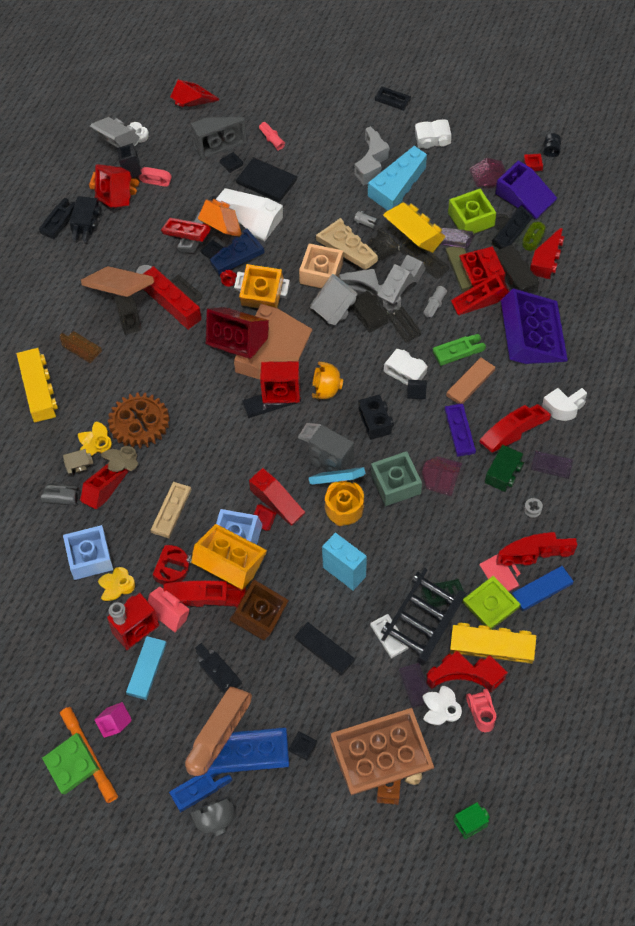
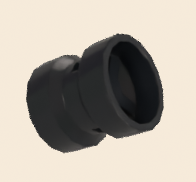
M555 133L548 134L544 141V154L547 157H557L561 150V137Z

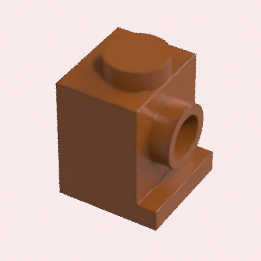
M401 779L391 782L393 783L391 787L386 785L379 786L377 803L398 805Z

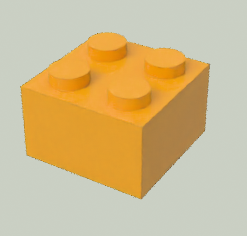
M246 264L239 296L241 305L259 308L260 304L277 308L284 280L282 269Z

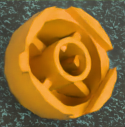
M318 362L320 368L315 369L312 386L315 385L316 394L312 393V397L316 399L332 398L336 395L338 389H342L343 379L340 378V373L334 365Z

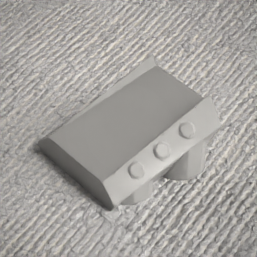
M332 274L311 303L310 308L320 314L329 324L336 325L339 320L347 318L348 307L355 303L358 293L335 274Z

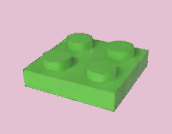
M78 733L42 758L61 794L64 795L100 770L84 740Z

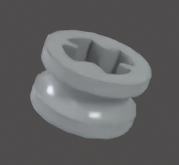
M528 499L525 503L524 512L531 518L538 517L542 512L543 504L539 499ZM530 505L531 507L535 505L537 508L532 511L530 510Z

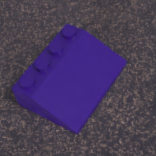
M513 288L501 300L510 360L524 364L566 362L568 359L557 301Z

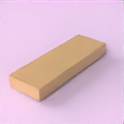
M176 482L172 483L151 528V533L170 538L190 495L191 487Z

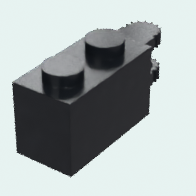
M77 196L69 222L73 241H77L79 234H83V242H88L94 229H97V218L102 212L98 198Z

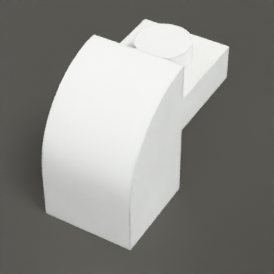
M557 388L544 397L542 407L557 420H571L576 417L578 409L582 408L586 403L587 392L581 388L570 397H567Z

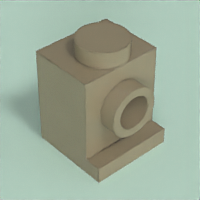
M86 449L63 455L68 476L72 475V471L76 473L86 471V467L93 464L91 454H87Z

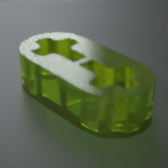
M533 222L530 225L522 242L525 250H536L545 233V225L543 223Z

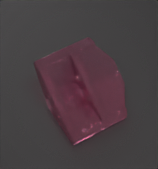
M485 158L470 168L477 187L496 185L497 180L506 172L502 161Z
M439 456L426 461L422 470L426 489L452 496L462 463Z

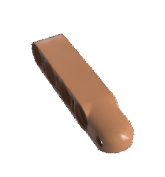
M232 686L229 687L196 738L193 749L185 761L186 771L189 774L201 776L207 773L248 709L252 698L251 693Z

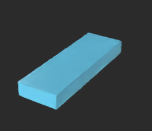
M364 467L323 472L309 477V482L313 485L354 480L364 476L366 473Z
M146 636L126 691L127 695L147 700L167 644L166 641Z

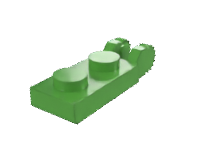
M476 334L434 347L433 354L441 366L482 352L486 349V345L484 343L473 345L481 340L480 335Z

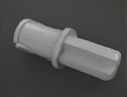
M438 286L433 296L428 299L429 303L423 311V314L426 315L425 317L432 318L436 310L441 307V301L447 293L444 287Z

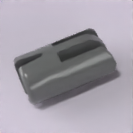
M47 483L41 495V501L76 505L78 502H75V500H79V487Z

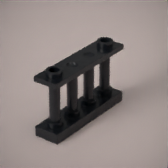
M426 568L423 569L422 573L417 571L411 581L414 583V586L391 624L386 622L381 630V633L384 634L381 639L383 642H385L388 635L417 652L416 654L419 657L416 662L422 666L428 660L467 594L462 590H459L457 594H450L424 578L428 571ZM419 584L446 600L447 604H449L448 609L441 611L414 595ZM410 601L435 616L439 624L436 628L433 626L431 628L403 610ZM400 618L425 633L426 637L429 638L427 644L424 645L422 643L420 645L394 629L393 627L397 620Z

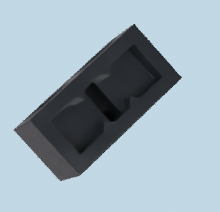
M131 143L117 148L120 166L130 172L131 179L137 178L142 174L140 160L134 144Z
M380 394L358 400V410L369 439L372 440L390 435L394 422L392 416H388L387 403L385 400L382 401Z

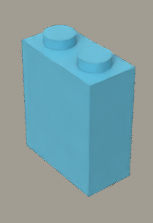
M334 533L322 546L323 568L354 591L366 577L367 556L337 533Z

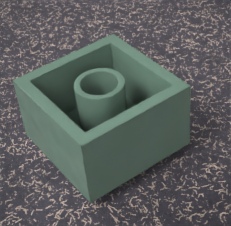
M407 451L371 463V477L385 506L421 494L422 481Z

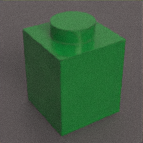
M477 802L455 814L453 821L466 840L487 828L490 817L484 807H480Z

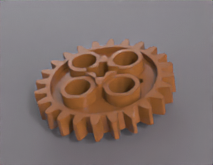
M136 393V397L129 394V399L122 397L123 402L117 401V407L111 408L112 413H109L110 419L108 420L109 430L112 432L113 438H117L118 443L123 441L124 446L130 443L133 448L135 444H138L139 449H141L142 444L149 447V442L156 444L155 439L161 440V434H166V428H169L168 409L165 408L164 403L160 402V398L154 400V395L147 398L146 393L142 397H140L139 393Z

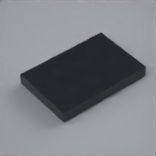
M253 157L236 179V183L280 203L297 181V176Z

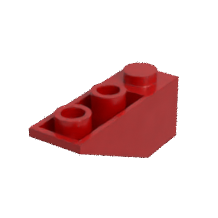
M562 228L557 230L535 250L529 275L550 279L551 273L556 272L557 263H555V259L559 260L561 253L558 247H562L565 237L561 236Z

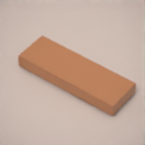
M480 358L448 390L446 396L457 404L464 403L495 371V366Z

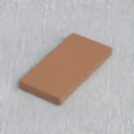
M107 266L81 279V283L85 287L128 297L153 284L154 279L153 276Z

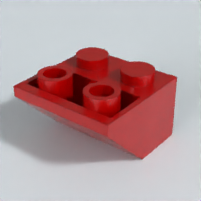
M493 246L459 255L473 286L478 285L496 273L505 280L506 273Z

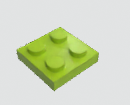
M494 576L463 599V604L484 626H489L490 630L494 629L519 609L521 605Z

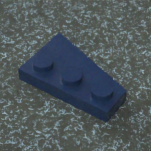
M246 228L239 238L236 237L232 240L230 246L224 247L210 259V263L220 275L225 270H230L264 254V247Z

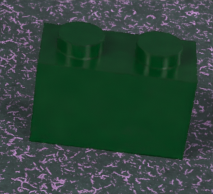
M502 444L486 473L485 484L506 493L508 487L512 488L516 481V472L520 473L525 462L522 461L523 453Z

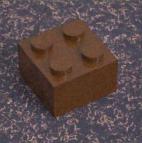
M254 579L246 589L229 620L264 641L271 634L289 600Z

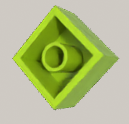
M481 188L449 199L448 214L463 237L495 226L496 211Z

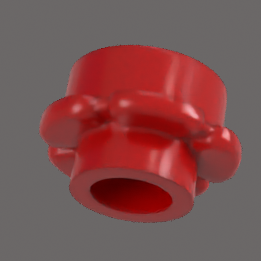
M225 270V272L220 274L223 285L229 287L235 284L236 273L231 270Z

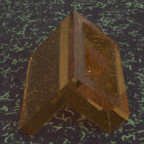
M74 331L69 336L63 333L59 335L62 346L90 364L102 352L101 347Z

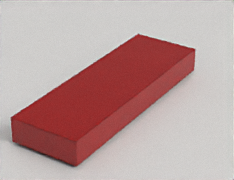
M169 218L161 229L165 235L203 242L211 230L207 224Z

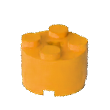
M347 480L332 483L325 494V512L328 518L338 526L350 525L358 521L364 511V493L362 488L357 483L347 482Z

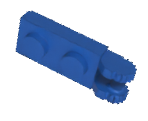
M221 773L195 776L169 793L181 813L232 781L231 776H224L216 782L213 781L212 777Z

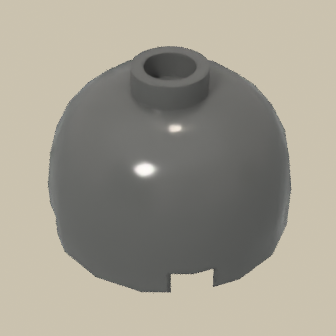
M231 796L220 799V802H212L189 812L195 827L200 832L213 833L214 836L227 832L226 827L235 818V808Z

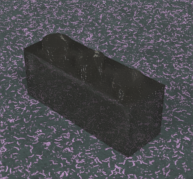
M513 245L495 251L506 273L505 282L511 290L514 288L531 294L538 292L540 284L538 277L532 273L529 264L524 262L520 252Z

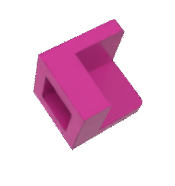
M123 702L106 708L94 719L104 738L120 733L132 721Z

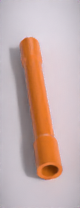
M71 707L63 709L60 715L67 729L70 730L72 736L76 733L81 735L100 770L95 772L93 776L106 803H111L118 798L115 789L99 764L79 726Z

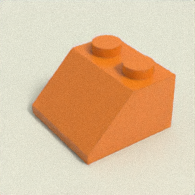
M213 199V201L205 200L197 219L225 234L239 237L242 234L236 212L229 208L230 204Z

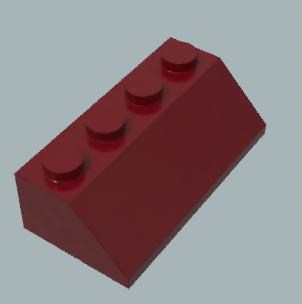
M226 307L207 308L206 345L251 359L268 339L269 320Z

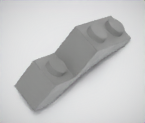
M371 126L365 129V141L369 146V150L360 161L355 163L354 175L363 186L381 173L382 167L380 162L388 159L390 150L387 142H384L380 138L379 133Z
M407 255L401 267L394 264L377 296L394 305L408 285L413 282H419L426 269L423 262Z
M374 269L339 274V278L350 288L374 298L382 308L383 313L401 310L400 296L394 305L377 296L383 285L378 284Z

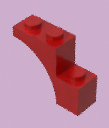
M456 651L454 654L449 653L445 656L439 667L434 666L429 670L426 684L433 689L447 681L467 680L483 686L491 693L506 680L508 672L491 655L486 659L481 658L473 666Z

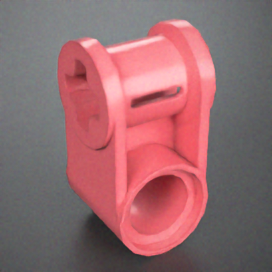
M483 689V692L473 695L470 693L466 694L467 704L472 712L477 728L482 732L492 731L495 726L496 712L488 689ZM488 717L491 721L484 722L481 718Z

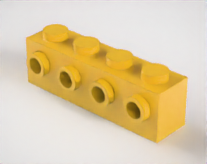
M38 348L16 353L34 423L56 417L55 410L58 407L55 398H51L54 391L52 384L47 382L50 379L48 369H44L43 366L47 365L44 354L40 355Z
M457 623V625H453L450 653L454 654L458 651L461 655L484 658L491 655L494 659L532 664L535 655L536 635H532L530 631L514 633L507 628L490 630L489 626L479 625L478 628L470 627L467 623Z

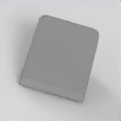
M306 423L298 438L309 443V440L321 424Z

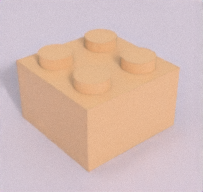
M309 244L299 270L300 284L323 288L332 274L339 277L343 266V251Z

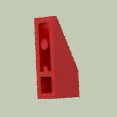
M496 273L452 299L451 302L457 314L462 315L496 304L510 291L502 277Z
M108 464L83 483L80 502L98 509L110 498L129 470L124 468L122 471L114 472L108 469Z
M262 468L249 480L250 491L291 526L305 514V511L278 480Z

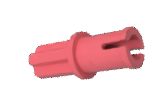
M262 122L259 125V129L266 136V140L271 142L277 150L284 148L285 142L278 136V132L273 130L266 122Z

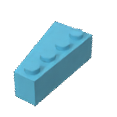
M413 146L368 182V197L387 211L396 207L402 202L405 194L410 191L413 183L417 181L425 170L427 154Z

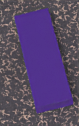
M463 403L445 406L444 410L456 456L475 454L476 450Z

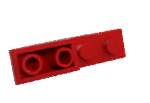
M539 404L531 408L524 405L496 423L480 439V443L493 453L499 450L502 444L507 446L521 439L523 432L550 420L551 414Z
M555 532L524 537L500 550L496 559V565H531L536 563L538 556L543 558L550 556L568 557L574 555L577 548L576 538L556 539Z
M182 581L164 584L163 591L167 590L180 600L179 603L185 606L203 607L205 604L237 607L245 593L246 587L242 590L233 584H227V581Z

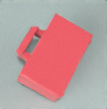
M498 554L479 564L488 579L494 576L508 592L519 587L508 566L496 565ZM513 564L511 566L516 572L515 575L518 577L521 573L516 567V565Z
M158 587L149 594L148 602L155 609L157 619L176 632L186 622L190 609L184 604L179 603L180 600L167 590L164 592L161 587Z

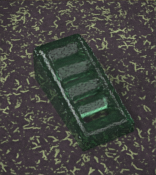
M459 579L435 583V585L444 590L448 588L450 594L454 593L453 586H456L457 591H464ZM425 587L421 588V594L427 603L434 607L447 604L446 600L435 593L436 598L433 599L431 596L433 592Z

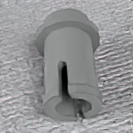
M358 211L354 221L357 224L361 223L374 229L375 225L371 222L377 223V218L364 214V211Z
M119 602L113 603L109 607L110 616L113 617V621L118 625L125 623V619H127L125 606Z

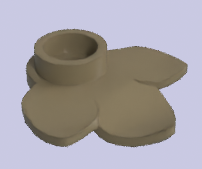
M124 446L120 450L110 449L101 454L103 458L109 460L108 469L110 471L118 472L124 468L132 471L138 466L136 461L137 453L130 446Z

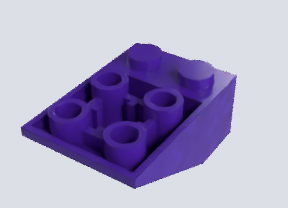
M519 160L497 180L495 194L517 208L522 205L536 220L557 200L554 193L535 171Z

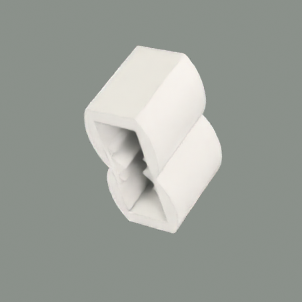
M442 119L415 124L418 148L427 149L434 145L446 146L451 143V131L448 120Z
M396 349L385 362L384 372L408 385V380H422L427 373L428 366L423 360L412 358L407 351Z

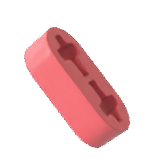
M149 167L142 168V174L139 175V179L143 183L167 187L172 179L169 172Z

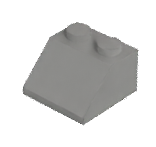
M107 117L90 125L105 141L117 148L131 143L135 146L140 138L135 133L136 130L130 125L124 126V123L117 118L113 120Z

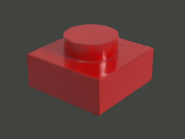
M541 154L524 155L525 165L534 171L543 170Z
M259 504L253 515L259 517L262 529L269 531L277 513Z

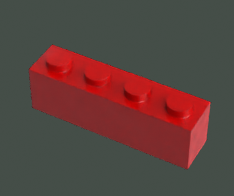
M154 266L143 273L144 275L153 276L154 283L143 290L185 328L189 330L202 320L200 307Z

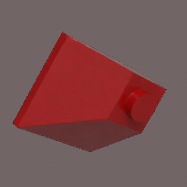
M179 79L170 96L175 100V104L184 107V105L196 106L217 102L220 99L196 83Z

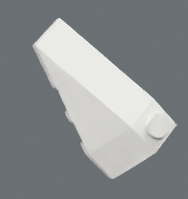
M226 188L216 198L218 201L230 204L229 208L235 210L239 225L242 224L245 228L249 229L254 237L266 241L283 218V205L268 198Z

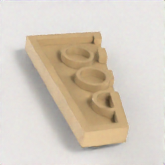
M341 218L316 235V241L328 248L342 250L343 257L364 270L378 261V256L367 244L361 242V238L358 235L352 233V229L346 226Z

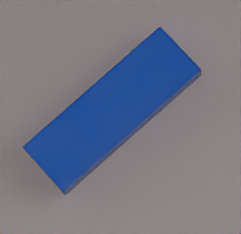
M561 566L513 592L512 596L521 604L520 609L523 612L571 586L574 581L564 567Z

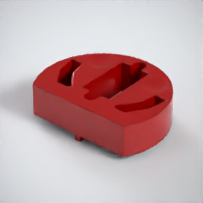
M165 545L153 572V579L162 585L181 582L189 571L187 554L177 546ZM169 562L184 567V570L182 569L180 572L168 568L166 565Z

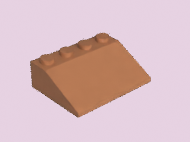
M260 304L255 316L269 320L268 339L253 358L248 359L236 355L234 359L236 373L260 379L261 362L299 361L312 332L311 328L283 311L264 304Z
M412 708L331 733V744L351 795L434 769Z

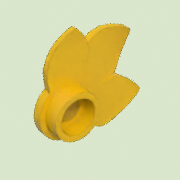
M94 422L92 432L78 433L79 441L83 445L80 450L86 449V453H90L91 456L97 452L103 453L110 450L112 441L107 436V428L100 422Z
M116 567L113 574H105L98 580L99 585L105 589L101 596V599L104 601L115 600L121 594L131 593L135 588L134 578L123 567Z

